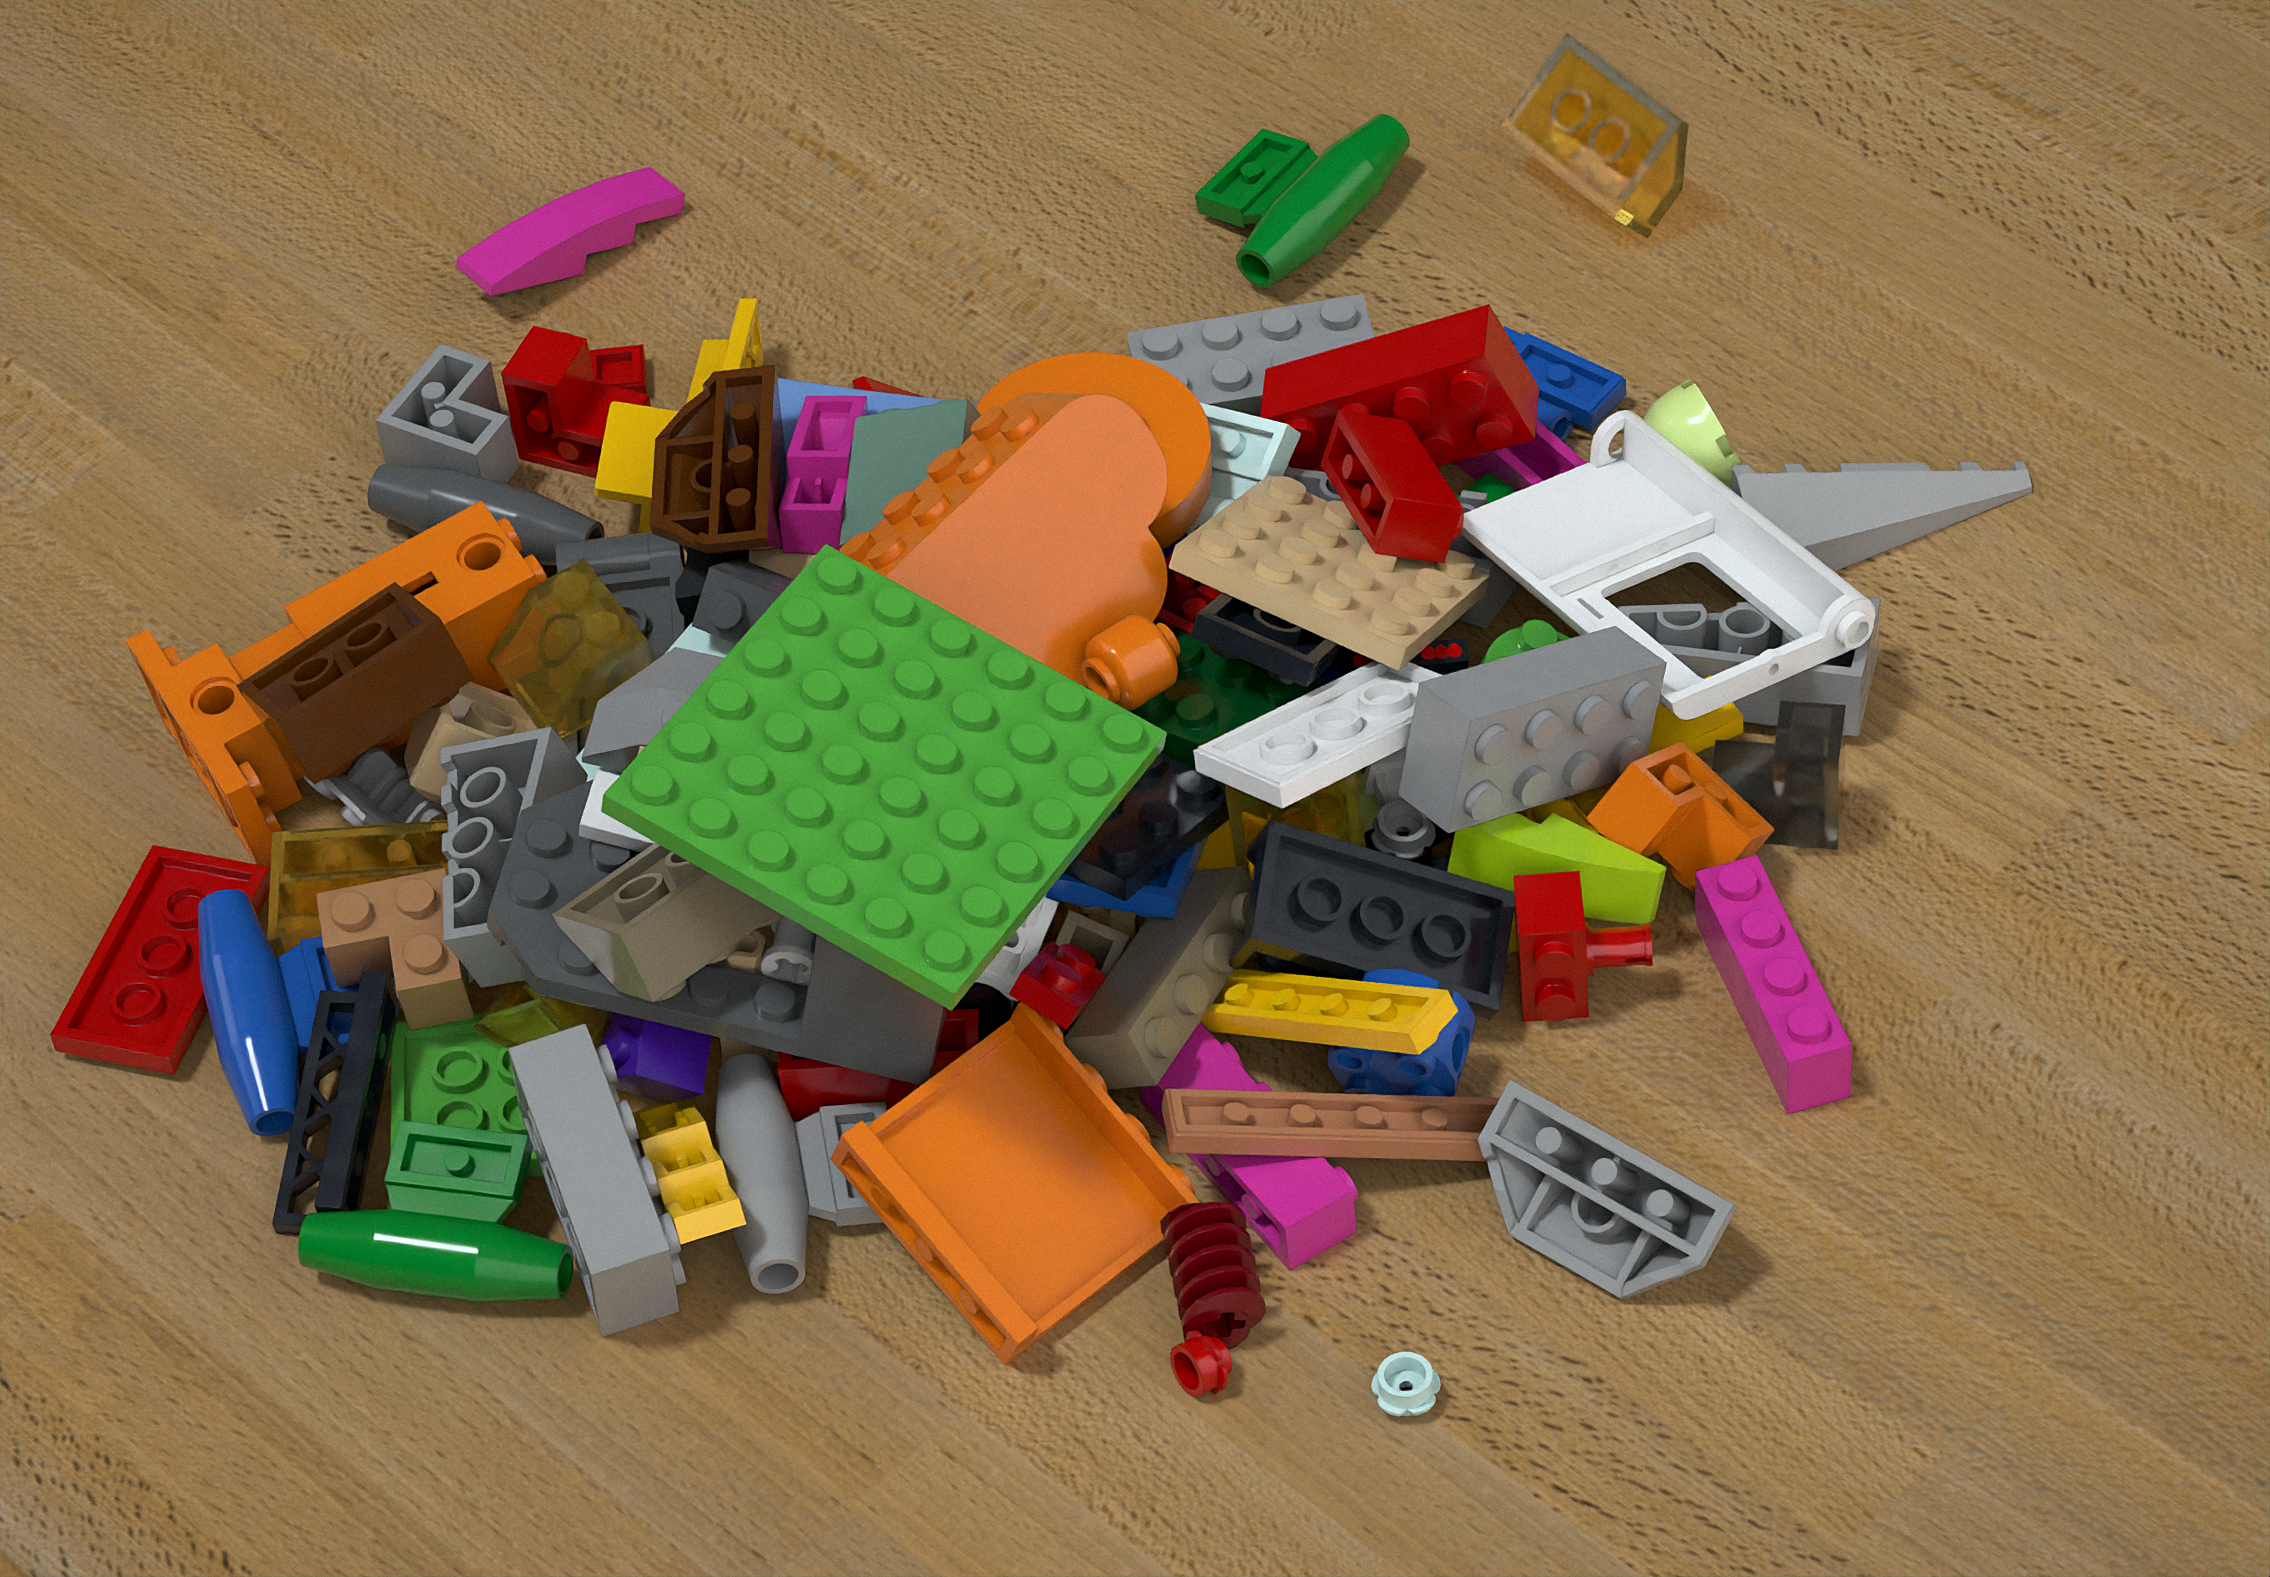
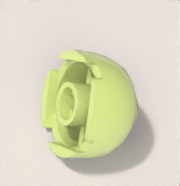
M1688 379L1668 390L1654 401L1644 415L1643 420L1732 490V467L1742 463L1736 452L1731 455L1732 450L1725 438L1726 433L1697 385L1691 379Z

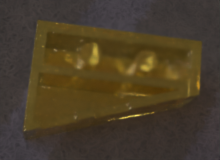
M448 820L272 832L267 942L271 945L276 958L300 944L301 939L322 936L316 893L442 868L446 869L448 875V860L442 853V834L448 832Z

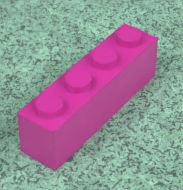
M1758 855L1696 871V925L1786 1113L1790 1114L1851 1097V1043Z
M1202 1023L1197 1025L1156 1086L1138 1087L1140 1103L1165 1131L1161 1107L1165 1089L1273 1092L1266 1083L1260 1082L1257 1084L1244 1070L1243 1063L1234 1047L1227 1041L1219 1043ZM1185 1153L1229 1203L1237 1205L1246 1215L1247 1224L1289 1271L1356 1233L1354 1203L1358 1201V1192L1355 1184L1341 1166L1333 1168L1324 1157Z

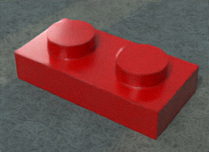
M1051 941L1022 970L1009 995L1064 1029H1067L1086 1008L1108 975L1096 969L1095 960L1080 948L1070 944L1059 946Z

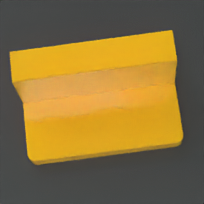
M614 401L609 407L594 495L599 498L642 504L638 533L652 532L650 515L655 438L679 411Z

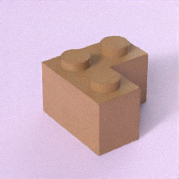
M445 868L316 893L323 948L338 988L360 984L362 971L388 972L389 977L395 978L396 992L410 1030L475 1018L468 971L443 941L442 878L447 876Z

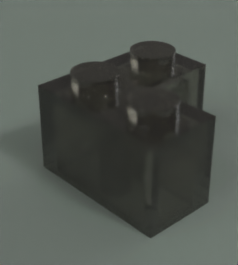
M1781 700L1775 744L1716 740L1712 770L1775 828L1763 844L1838 850L1845 792L1846 705Z

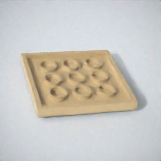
M1270 475L1266 476L1176 544L1168 567L1397 671L1402 669L1484 597L1488 580L1491 575L1475 570V562L1470 557L1452 550L1448 551L1445 563L1375 554L1343 501L1333 500L1328 502L1306 492V487L1295 479L1285 476L1272 477Z

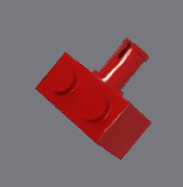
M1580 871L1513 876L1517 967L1523 1022L1561 1021L1589 1017L1587 976L1594 974V968L1636 965L1653 966L1650 923H1643V925L1597 929H1590V923H1585Z

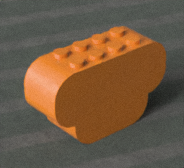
M1028 393L1013 398L1002 407H994L977 418L970 428L973 434L958 448L949 449L936 457L927 467L926 471L929 476L914 490L904 491L894 497L882 511L884 518L870 532H862L854 536L839 551L1082 686L1087 687L1081 671L1082 663L1086 661L1085 650L1087 643L1100 632L1131 614L1145 616L1153 622L1163 605L1167 591V566L1163 551L1148 527L1157 517L1165 500L1168 485L1166 459L1159 442L1142 418L1131 406L1118 398L1103 394Z

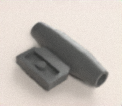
M383 464L374 472L368 488L367 500L372 511L419 534L482 500L496 521L503 517L509 520L522 544L523 550L519 551L522 557L525 558L533 554L541 566L557 567V543L605 538L602 523L542 494L455 470Z

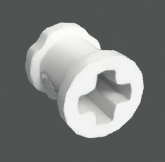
M784 916L781 920L771 925L775 936L772 947L767 949L763 955L761 971L766 977L808 986L817 934Z

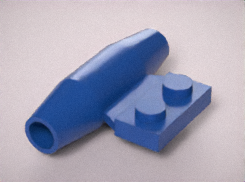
M236 889L216 891L204 897L198 904L200 979L220 1064L250 1131L260 1136L279 1135L292 1129L300 1090L299 1052L304 1054L308 1052L320 990L358 992L359 984L338 988L323 948L322 936L301 939L300 944L276 958L248 895ZM334 1012L330 1033L340 1045L348 1041L354 1013ZM327 1046L326 1056L333 1052L329 1046Z

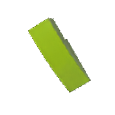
M1513 813L1455 831L1447 872L1514 892L1513 876L1580 871L1584 917L1643 925V923H1651L1655 919L1667 867L1555 813H1552L1541 824L1518 813Z

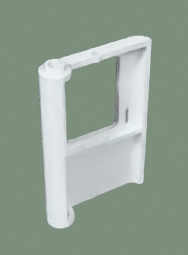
M1629 410L1614 413L1598 427L1593 436L1589 463L1464 513L1461 535L1580 636L1617 626L1666 661L1667 665L1660 693V703L1680 719L1689 720L1697 718L1846 653L1851 649H1856L1868 640L1874 628L1875 606L1868 598L1635 412ZM1624 428L1623 446L1619 450L1609 453L1610 441L1618 431ZM1697 562L1708 568L1795 640L1776 649H1768L1755 658L1709 678L1702 679L1606 600L1605 597L1685 563Z

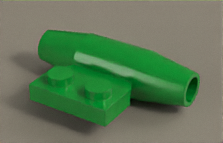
M1378 114L1328 146L1318 156L1310 148L1308 142L1262 128L1195 194L1198 213L1243 228L1247 227L1250 223H1257L1238 251L1236 263L1242 275L1249 282L1261 288H1268L1319 255L1378 196L1410 146L1409 135L1398 120L1386 114Z
M399 1120L384 1179L392 1209L309 1213L302 1223L298 1242L299 1261L304 1267L378 1290L480 1303L563 1299L570 1288L574 1260L573 1250L570 1245L502 1225V1222L515 1207H519L533 1150V1144L528 1135Z

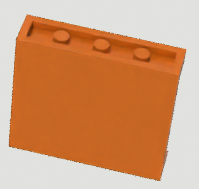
M1022 1002L1016 1006L1010 1020L868 1126L861 1120L841 1135L830 1158L1005 1366L1164 1243V1235L1161 1233L1160 1221L1169 1211L1184 1204L1200 1203L1195 1197V1190L1188 1176L1176 1165H1168L1152 1147L1148 1131L1135 1116L1129 1113L1124 1114L1107 1094V1086L1097 1070L1088 1063H1080L1066 1047L1058 1025Z

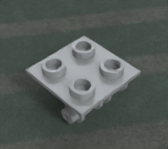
M371 747L355 758V766L348 775L342 773L334 778L322 779L315 785L306 776L304 777L313 788L327 798L335 801L338 797L345 803L340 814L365 834L371 835L377 828L376 832L378 835L403 854H407L413 847L433 859H436L439 855L426 841L430 836L439 834L447 824L445 810L442 808L441 803L423 797L411 786L407 770L394 760L384 748Z

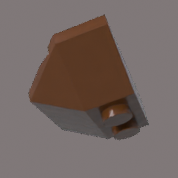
M775 365L715 371L703 383V391L685 404L655 438L650 515L652 534L709 554L781 548L783 546L778 509L785 490L786 453Z

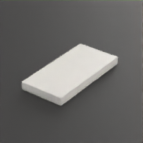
M1374 660L1199 746L1198 749L1193 751L1196 771L1283 809L1406 747L1419 682L1443 675L1410 662L1397 671Z

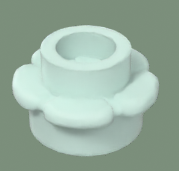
M1398 1352L1382 1361L1372 1379L1371 1389L1372 1393L1378 1396L1377 1404L1384 1412L1393 1416H1417L1427 1412L1435 1404L1436 1397L1434 1394L1440 1390V1379L1428 1360L1423 1356L1413 1352ZM1411 1388L1412 1390L1401 1391L1400 1389Z

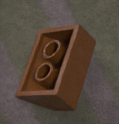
M393 582L236 686L290 762L315 785L322 779L334 778L345 772L352 765L354 758L375 744L386 743L398 737L405 730L408 722L429 708H438L452 701L459 693V689L472 681L474 677L442 620L399 584Z

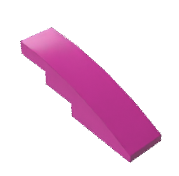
M650 166L607 178L554 199L509 223L457 258L456 268L490 296L582 275L587 254L630 245L633 243L636 224L681 214L685 193Z

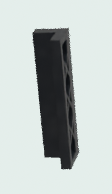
M362 971L358 992L320 990L272 1226L276 1233L300 1235L301 1226L307 1214L293 1213L296 1197L318 1181L319 1186L314 1205L317 1213L360 1210L400 1009V1002L388 972ZM334 1012L354 1013L348 1041L340 1045L330 1033ZM327 1046H329L333 1052L326 1056ZM343 1064L337 1097L334 1101L328 1103L318 1091L320 1080ZM315 1104H317L321 1110L314 1114ZM331 1122L325 1156L317 1162L306 1149L308 1139ZM305 1162L309 1169L302 1173L303 1163Z

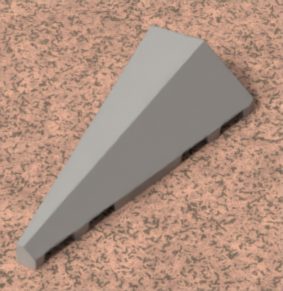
M2014 461L2010 470H1982L1976 462H1960L1957 470L1932 471L1925 462L1840 463L1837 472H1807L1801 464H1785L1782 472L1756 473L1749 464H1740L1732 467V491L1834 572L2032 493L2028 469L2023 461Z

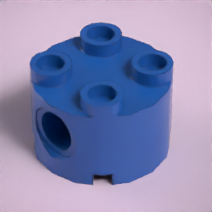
M1375 969L1364 973L1362 979L1365 982L1438 989L1440 981L1427 975L1402 969ZM1454 991L1452 999L1458 1012L1439 1032L1435 1043L1425 1049L1420 1055L1330 1045L1328 1049V1067L1337 1081L1345 1087L1343 1094L1453 1097L1456 1093L1475 1032V1014L1466 999Z

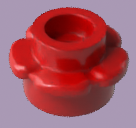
M1191 1330L1187 1332L1184 1342L1171 1349L1170 1363L1173 1373L1180 1386L1189 1395L1198 1397L1208 1391L1215 1395L1226 1388L1228 1374L1232 1371V1360L1227 1347L1218 1337L1203 1336L1200 1331Z

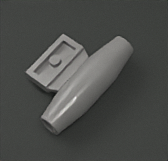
M741 1054L725 1061L719 1069L715 1124L717 1153L723 1161L729 1185L740 1200L746 1222L745 1225L732 1228L731 1230L753 1286L764 1293H785L798 1287L805 1278L808 1214L834 1221L836 1226L883 1222L830 1158L841 1135L861 1120L868 1126L887 1111L886 1101L824 1106L820 1107L819 1112L794 1124L769 1061L760 1055Z

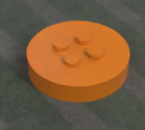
M1104 352L1070 353L1046 358L1029 364L1002 379L982 397L975 407L982 415L994 407H1002L1013 398L1028 393L1103 394L1118 398L1131 406L1159 442L1166 459L1168 485L1165 500L1157 517L1148 527L1162 550L1173 544L1190 529L1198 519L1208 500L1213 474L1211 435L1206 414L1195 395L1187 386L1167 371L1149 362L1125 355Z

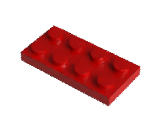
M152 845L50 1034L55 1051L174 1075L208 1011L200 979L198 904L204 897L213 892L236 889L248 895L258 915L274 884L270 868L268 866Z

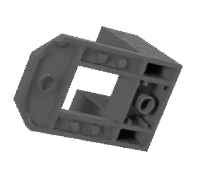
M593 780L521 810L488 910L487 928L501 947L507 945L521 964V975L535 994L913 1084L923 1085L930 1079L948 1009L819 935L816 936L808 986L720 965L706 964L686 979V985L680 992L665 1000L650 1002L619 992L561 930L552 914L641 852L578 836L579 825Z

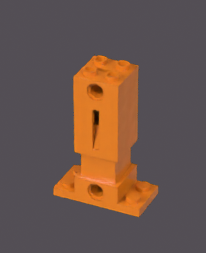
M482 500L284 606V609L291 623L290 625L228 658L218 643H215L181 661L172 645L161 650L148 628L125 640L161 720L255 864L268 866L271 870L284 863L274 841V838L283 834V831L274 814L303 799L295 781L303 778L305 775L290 762L243 698L236 685L393 582L399 584L442 620L474 677L470 682L500 692L561 658V645L557 633L560 630V613L552 599L547 594L543 596L542 593L543 590L550 587L546 574L533 554L523 558L519 551L523 550V547L509 520L503 517L496 521ZM413 720L407 723L405 730L395 739L386 743L375 744L372 747L384 748L389 752L408 742Z

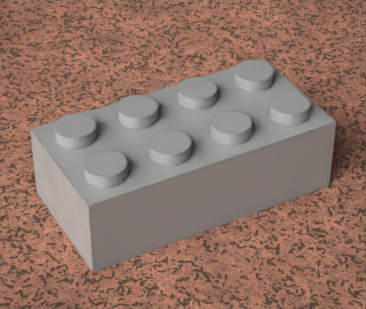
M1363 294L1126 333L1129 357L1149 362L1167 371L1187 386L1200 403L1260 417L1266 368L1375 337Z
M1612 626L1419 682L1398 795L1444 831L1451 833L1616 782L1631 762L1645 757L1649 753L1648 749L1657 707L1660 702V693L1667 662L1617 626Z
M585 1023L508 1048L520 1114L529 1139L533 1144L534 1153L565 1238L573 1250V1259L601 1336L604 1337L679 1312L676 1286L686 1283L682 1264L678 1253L681 1252L679 1238L670 1214H662L656 1197L660 1195L657 1179L648 1156L642 1158L640 1156L635 1139L639 1138L636 1123L627 1100L620 1101L614 1085L618 1083V1079L606 1044L594 1048Z

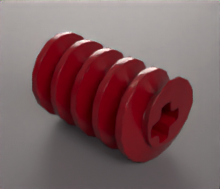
M1228 1202L1181 1205L1169 1211L1160 1221L1161 1233L1164 1235V1246L1168 1256L1169 1271L1173 1278L1174 1295L1177 1298L1178 1314L1182 1321L1183 1337L1186 1339L1187 1332L1198 1330L1203 1336L1218 1337L1228 1350L1235 1348L1247 1338L1250 1329L1258 1324L1266 1313L1265 1301L1260 1295V1278L1255 1273V1256L1250 1251L1252 1247L1250 1234L1246 1231V1215L1239 1206Z

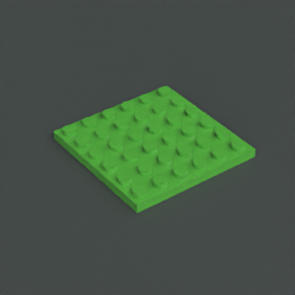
M825 544L603 794L601 812L952 1011L1164 748L1167 732Z

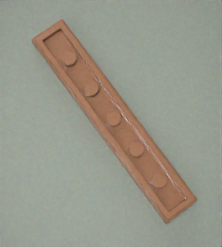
M1165 1089L1161 1107L1170 1153L1487 1161L1483 1158L1477 1139L1500 1098ZM1547 1099L1561 1107L1559 1100Z

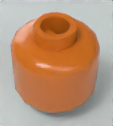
M1131 614L1100 632L1087 643L1085 650L1086 661L1081 666L1082 675L1087 687L1091 691L1131 711L1167 690L1176 682L1178 675L1176 657L1180 655V646L1173 632L1165 624L1157 623L1155 625L1145 616Z

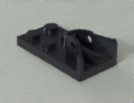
M1223 592L1197 613L1190 635L1197 640L1207 643L1212 652L1223 658L1231 660L1243 659L1266 669L1267 674L1280 683L1302 685L1308 687L1337 659L1343 658L1346 651H1350V649Z
M1271 819L1248 846L1247 857L1255 867L1244 938L1230 954V967L1238 970L1246 961L1273 956L1355 981H1362L1364 973L1375 969H1402L1424 974L1440 981L1438 989L1448 990L1451 998L1454 991H1456L1466 999L1475 1016L1490 1020L1500 1010L1514 913L1513 891Z

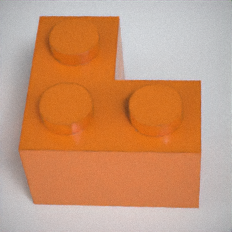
M1682 741L1631 762L1585 818L1599 831V835L1642 856L1648 857L1658 852L1671 864L1670 871L1675 879L1692 891H1695L1696 871L1753 856L1775 830Z

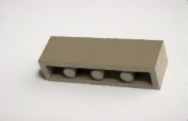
M1243 866L1194 871L1175 919L1149 917L1065 1036L1064 1040L1072 1054L1080 1063L1085 1062L1095 1068L1103 1078L1107 1089L1156 1086L1234 971V968L1229 966L1230 954L1244 938L1252 890V882Z

